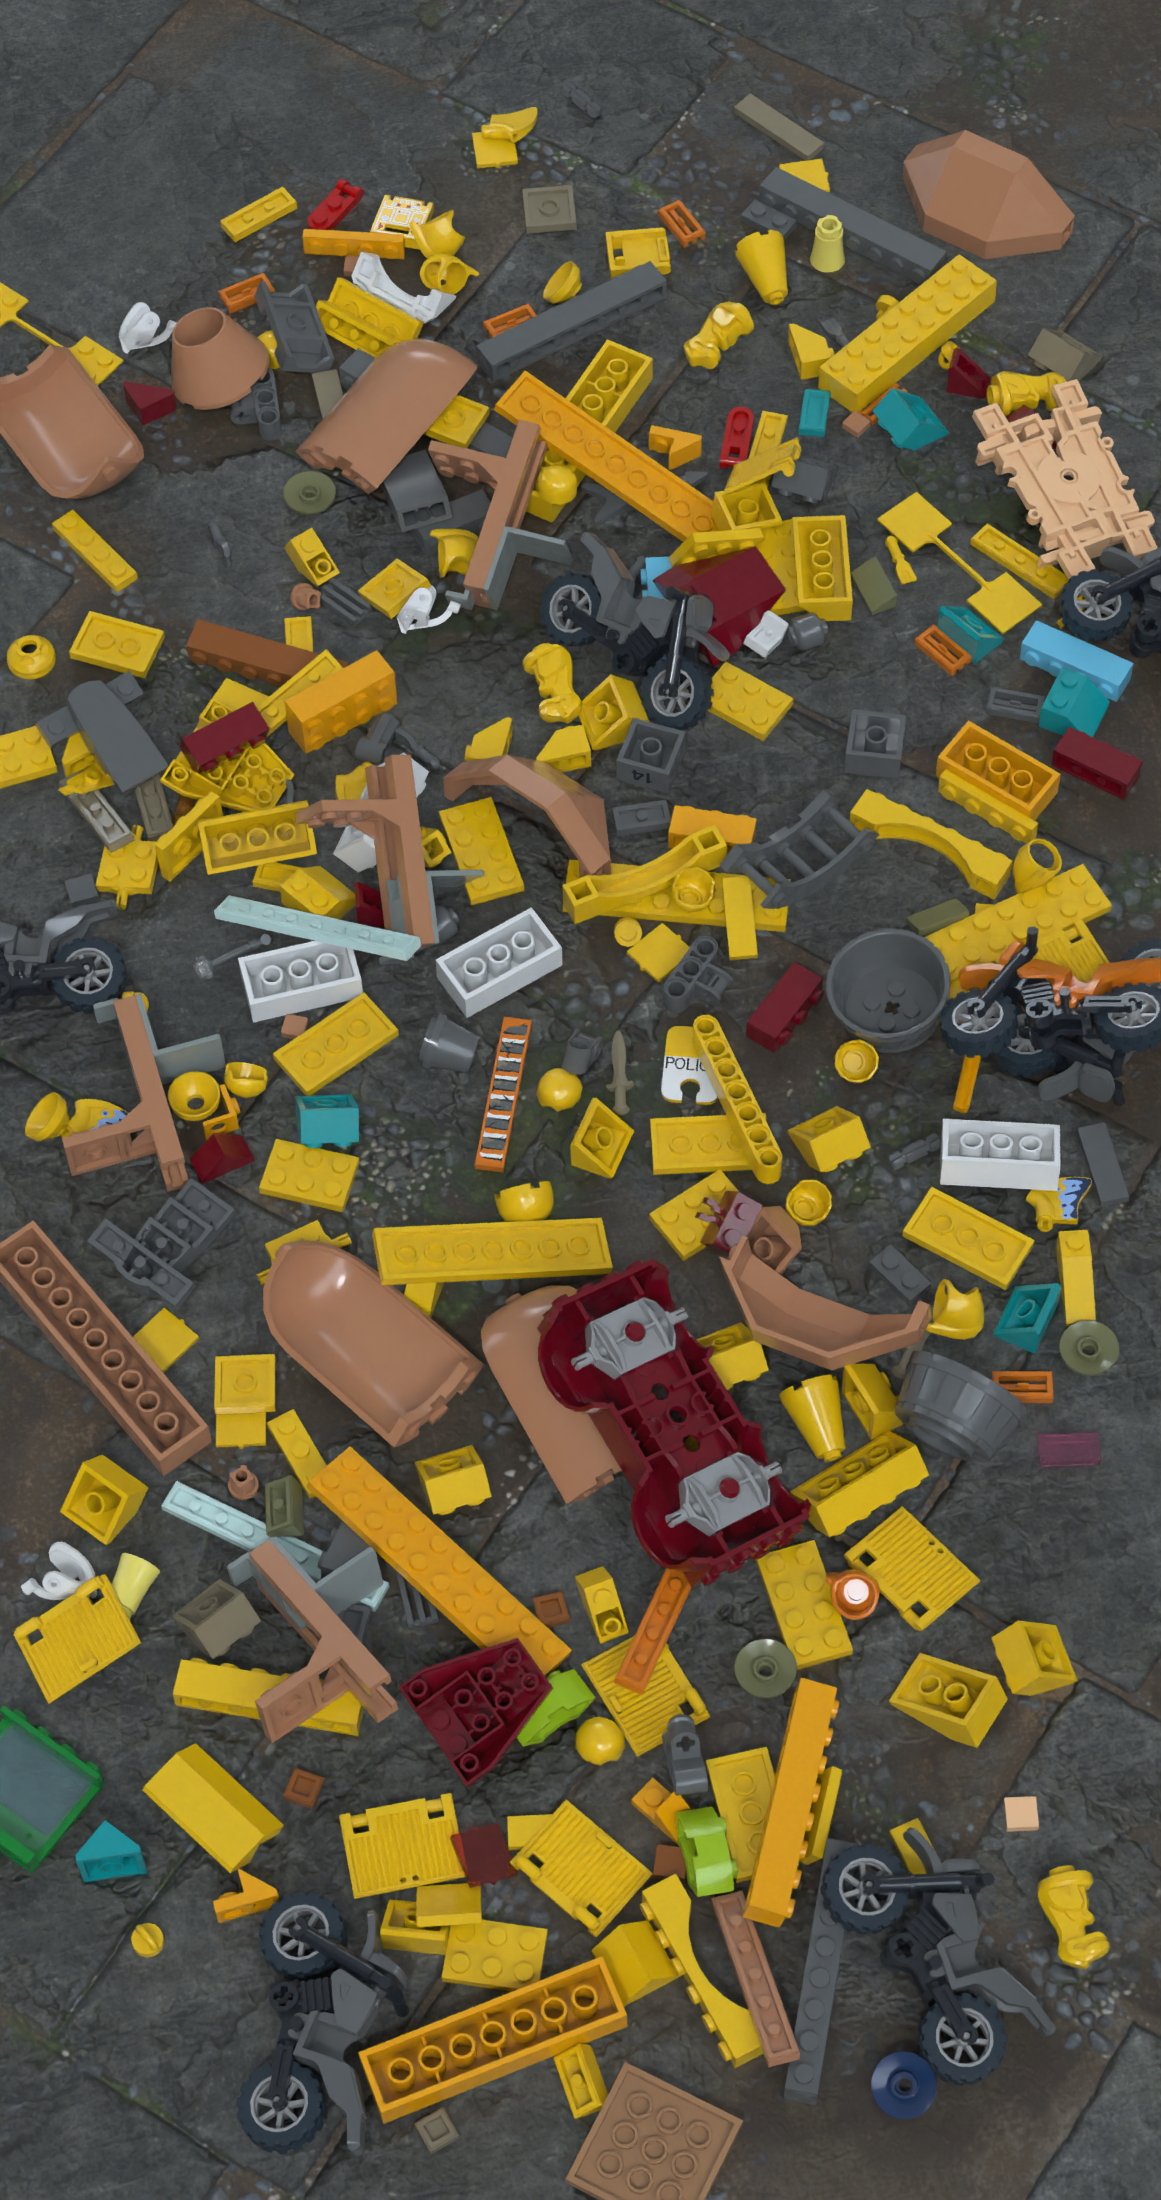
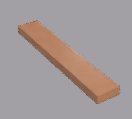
M741 1890L712 1898V1907L768 2067L799 2060L800 2052L754 1922L751 1919L742 1917L746 1899Z

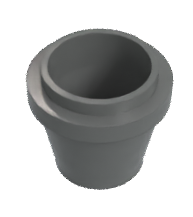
M440 1013L438 1018L432 1017L418 1058L419 1061L423 1062L422 1068L428 1070L439 1068L468 1073L480 1036L447 1019V1015Z

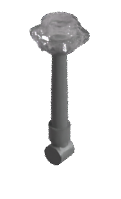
M263 934L258 939L254 938L248 941L247 944L212 961L204 956H199L196 958L197 962L193 964L194 969L200 979L204 977L208 980L213 977L214 967L250 951L253 952L261 946L270 944L271 937L268 934Z

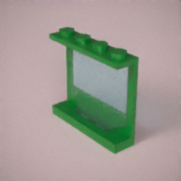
M3 1705L0 1709L3 1718L0 1722V1852L30 1874H33L104 1787L100 1775L102 1771L90 1761L84 1763L76 1757L77 1753L67 1744L58 1745L52 1740L53 1736L43 1727L38 1726L36 1729L28 1723L29 1719L17 1709L11 1711Z

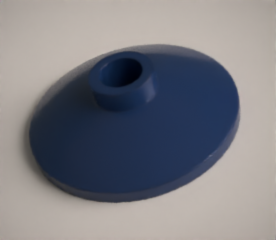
M895 2052L883 2058L876 2066L872 2075L871 2090L875 2102L886 2114L897 2119H912L925 2113L932 2105L936 2097L937 2080L933 2069L924 2058L912 2052ZM903 2078L911 2081L912 2086L909 2091H904L900 2087V2082Z

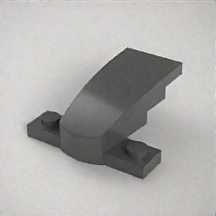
M130 671L106 684L100 680L80 684L71 691L65 707L36 723V727L50 748L80 733L90 754H94L105 775H109L121 795L164 772L169 767L145 730L125 707L144 695Z
M190 1178L174 1199L169 1197L154 1219L151 1216L148 1218L135 1239L105 1218L87 1242L114 1262L123 1282L131 1290L148 1296L156 1293L176 1309H179L196 1288V1285L182 1275L181 1272L216 1239L237 1212L233 1207Z

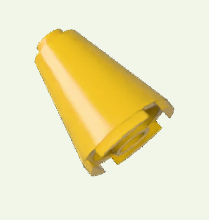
M767 230L768 234L761 235L760 231L755 232L739 241L736 245L737 251L734 250V253L763 301L771 305H777L782 303L788 295L784 238L779 231Z
M832 1375L814 1377L802 1381V1386L798 1387L796 1391H794L793 1386L782 1391L779 1395L782 1404L816 1458L824 1459L825 1462L841 1458V1452L846 1447L839 1386L836 1376L833 1378Z

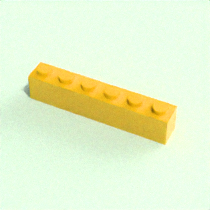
M192 1658L190 1661L181 1659L173 1697L176 1706L260 1720L255 1701L265 1691L273 1689L284 1682L291 1674L284 1673L278 1676L258 1668L248 1671L239 1669L237 1666L229 1663H222L218 1666L208 1664L207 1661L199 1658ZM348 1691L299 1726L359 1736L365 1708Z

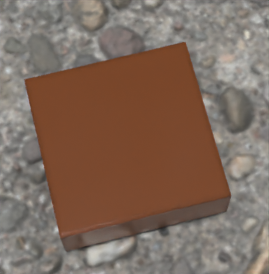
M562 1591L532 1598L536 1617L547 1628L570 1623Z
M294 1768L283 1798L292 1803L314 1809L325 1779L310 1772Z
M657 1844L653 1878L664 1880L676 1874L680 1882H685L686 1867L680 1847Z

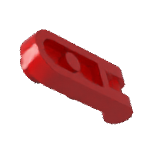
M341 178L337 182L335 189L309 215L307 221L308 229L333 230L360 202L364 195V189L358 186L353 187L349 181Z
M746 407L733 408L728 414L720 456V469L734 467L735 464L748 459L754 414ZM730 453L739 454V457H731Z

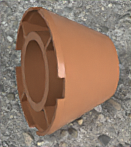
M213 307L196 309L183 316L176 323L172 332L171 387L175 392V397L183 405L187 403L193 405L194 409L199 410L216 409L230 405L252 392L250 387L258 379L262 381L267 373L270 357L264 343L221 310Z

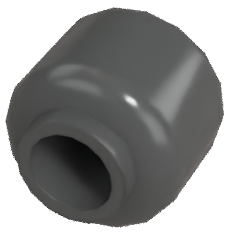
M813 612L792 618L790 626L787 628V635L791 646L797 647L800 651H806L823 645L825 635L828 634L825 619H819L817 614Z
M436 905L435 910L440 943L434 946H441L457 935L459 918L452 908L446 909L442 905Z

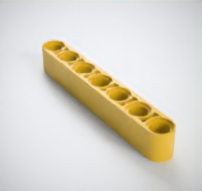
M701 1015L693 1023V1046L756 1178L762 1183L773 1184L781 1177L782 1153L719 1022L711 1015Z

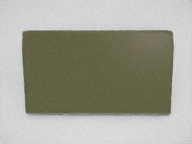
M876 556L850 573L871 615L896 607L897 594Z
M957 898L910 915L905 920L912 932L917 933L918 936L926 937L969 917V911Z
M292 1475L265 1484L266 1535L268 1537L304 1535L302 1485Z

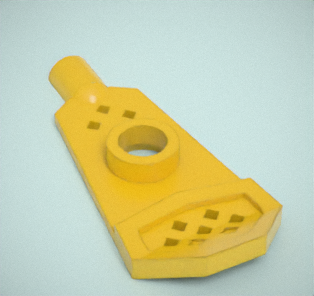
M97 761L94 766L68 779L67 785L59 788L58 791L65 796L72 793L84 794L112 786L114 783L108 774L105 775Z

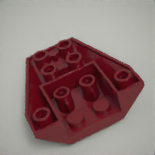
M756 546L676 565L653 579V583L665 599H673L666 594V590L670 586L682 591H688L690 595L697 593L709 596V600L713 603L712 625L707 632L727 649L730 657L737 653L743 645L746 636L760 624L764 613L767 610L770 611L786 591ZM699 643L698 647L713 668L724 662L717 659L704 644Z
M518 1638L424 1668L398 1687L443 1750L467 1788L495 1768L553 1690L552 1685Z

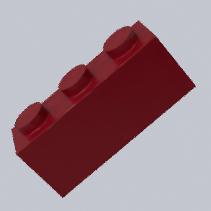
M251 702L182 738L179 748L193 771L198 774L204 771L207 774L218 768L220 762L226 759L232 761L243 754L242 751L251 746L252 749H255L264 744L270 728L254 702Z
M1069 727L1053 751L1051 766L1125 800L1140 777L1143 761L1138 760L1131 754H1126L1113 748L1106 742L1098 741L1083 731H1077Z
M794 962L747 1021L746 1037L773 1053L781 1045L785 1046L789 1042L796 1025L801 1026L808 1016V1010L812 1005L817 1006L824 995V991H822L823 978Z

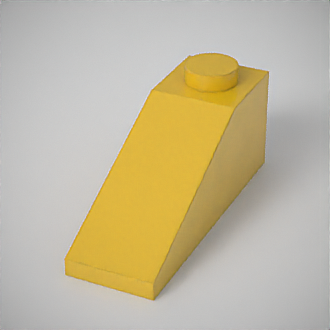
M1088 1230L1059 1231L1055 1249L1066 1327L1080 1321H1096L1092 1255Z

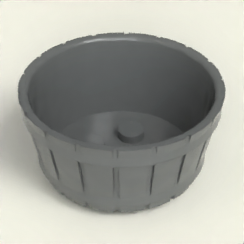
M878 929V931L874 930L858 936L857 939L854 938L835 956L827 974V997L836 1018L854 1040L860 1039L874 1046L876 1052L899 1053L911 1050L922 1044L938 1028L940 1024L939 1016H941V1011L946 1007L949 998L950 972L947 962L945 963L944 956L928 939L908 930ZM888 1002H891L893 1005L897 1003L900 1005L897 1008V1014L885 1013L884 1010L887 1009L886 1004Z
M913 1351L911 1353L909 1362L906 1365V1373L900 1394L895 1403L896 1416L918 1439L951 1457L987 1463L992 1458H995L999 1449L1015 1430L1020 1428L1028 1416L1026 1407L1014 1395L996 1382L961 1363L927 1351Z

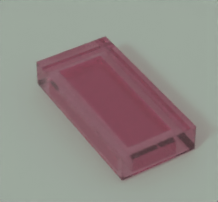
M1098 1433L1039 1434L1037 1436L1039 1467L1100 1465L1101 1455Z

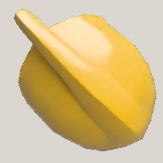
M449 210L421 225H418L414 220L410 221L409 225L415 241L426 258L438 253L454 256L463 245L466 237L458 234L452 227L454 210Z
M446 253L433 254L425 260L420 269V277L426 287L431 290L437 289L443 293L456 294L465 286L469 275L479 276L478 271L463 263L459 258ZM441 280H445L446 284L441 285Z
M462 529L431 530L430 536L438 539L440 577H445L446 573L450 571L466 576L479 537L468 530Z
M1037 838L1031 840L1018 850L1013 863L1014 888L1017 894L1043 886L1051 881L1061 870V856L1051 842ZM1036 843L1046 846L1054 856L1052 867L1044 868L1035 862L1030 854V846Z
M943 1279L935 1294L932 1315L934 1322L929 1323L926 1330L952 1339L965 1340L975 1337L984 1325V1304L978 1287L962 1294L955 1289L949 1280ZM945 1286H947L948 1295L945 1293Z

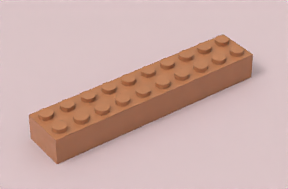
M34 1220L0 1243L1 1284L163 1477L212 1442L209 1426Z

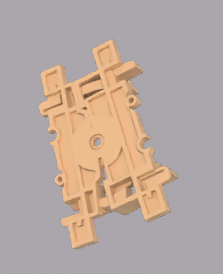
M1077 379L1053 385L1051 392L1058 408L1052 409L1051 419L1042 420L1040 415L1035 413L1009 423L997 403L973 411L972 418L986 440L980 442L977 446L978 454L975 461L977 466L993 461L996 466L995 473L997 475L1013 474L1014 477L1009 479L1008 486L1016 490L1026 509L1029 510L1027 522L1030 525H1037L1039 522L1041 524L1039 531L1042 535L1038 544L1039 547L1045 548L1046 552L1059 548L1039 557L1037 564L1039 569L1059 563L1069 580L1073 575L1078 576V573L1081 571L1090 572L1091 569H1096L1091 559L1101 556L1103 549L1123 543L1127 552L1139 559H1142V556L1158 548L1149 531L1150 527L1154 525L1155 519L1150 511L1139 512L1133 497L1135 489L1125 490L1122 488V485H1127L1129 477L1122 474L1111 452L1114 444L1112 438H1100L1102 430L1098 423L1102 412L1096 406L1087 408L1088 401ZM1053 441H1056V444H1057V446H1056V453H1057V455L1055 454L1054 450H1053L1052 447H1051ZM1064 476H1071L1073 480H1066Z

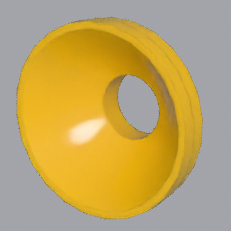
M572 261L564 263L548 281L543 292V298L551 304H557L575 297L582 286L579 267Z
M27 635L20 637L10 645L7 652V663L11 672L17 677L37 679L47 675L53 669L56 663V653L53 645L46 638L38 635ZM33 644L37 646L33 653H24L22 651L25 645Z
M188 1072L178 1076L172 1082L168 1090V1101L173 1112L180 1118L189 1121H199L211 1116L218 1108L220 1088L212 1076L204 1072ZM193 1098H200L204 1101V1105L200 1109L194 1110L188 1107V1102Z
M52 1092L42 1098L34 1107L26 1122V1136L37 1142L60 1136L69 1121L65 1099L56 1092Z

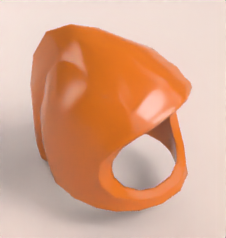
M845 1570L841 1573L828 1572L826 1574V1583L831 1585L832 1604L839 1614L847 1619L859 1620L868 1617L874 1612L880 1595V1587L876 1579L866 1572L859 1570Z

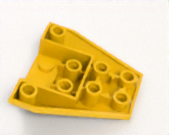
M213 698L200 717L194 732L232 713L234 710ZM264 743L255 749H252L251 746L242 751L243 754L232 761L226 759L220 762L218 768L207 774L204 771L199 774L193 771L181 751L177 758L173 759L160 782L182 796L197 800L204 798L212 791L220 797L221 806L247 812L275 806L286 789V780H292L295 774Z

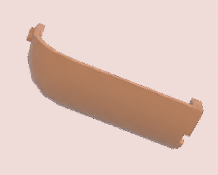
M417 338L395 343L374 359L295 452L313 469L325 468L331 471L334 467L342 469V476L353 481L366 493L370 494L379 487L474 374L478 365L455 348L432 340Z
M49 345L35 361L26 366L28 371L19 376L12 373L0 377V434L38 484L50 495L66 499H81L97 495L121 482L143 460V446L135 433L68 348Z
M306 1240L285 1243L276 1251V1259L269 1270L263 1287V1311L271 1334L292 1358L393 1447L400 1446L417 1437L420 1432L419 1428L426 1422L433 1425L449 1410L446 1404L457 1392L463 1395L483 1368L484 1364L398 1289L393 1285H381L379 1273L358 1257L330 1244Z
M551 1285L534 1290L523 1296L517 1293L506 1299V1305L485 1319L481 1329L482 1349L491 1371L565 1503L570 1504L585 1500L602 1487L615 1481L612 1475H616L622 1470L589 1414L565 1408L548 1390L541 1375L538 1362V1345L541 1334L537 1327L544 1319L543 1314L551 1309L553 1300L564 1294L570 1297L576 1294L577 1289L571 1286Z

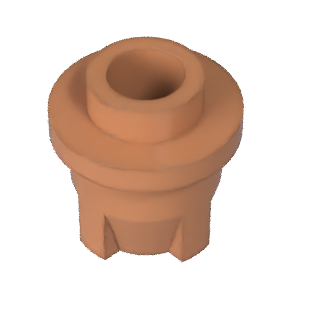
M299 583L291 592V602L295 608L300 610L318 609L321 606L319 603L322 594L307 583Z
M241 1465L234 1472H230L228 1488L234 1498L247 1500L257 1493L259 1489L258 1479L248 1470L246 1465Z

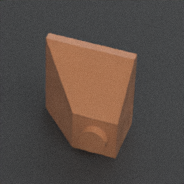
M781 1206L762 1207L747 1236L751 1253L781 1275L802 1249L799 1226Z

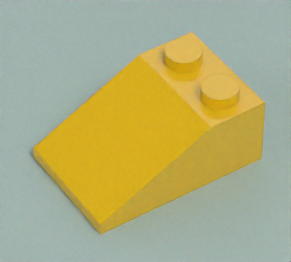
M919 1653L891 1696L889 1703L949 1739L978 1748L1008 1698L996 1676Z

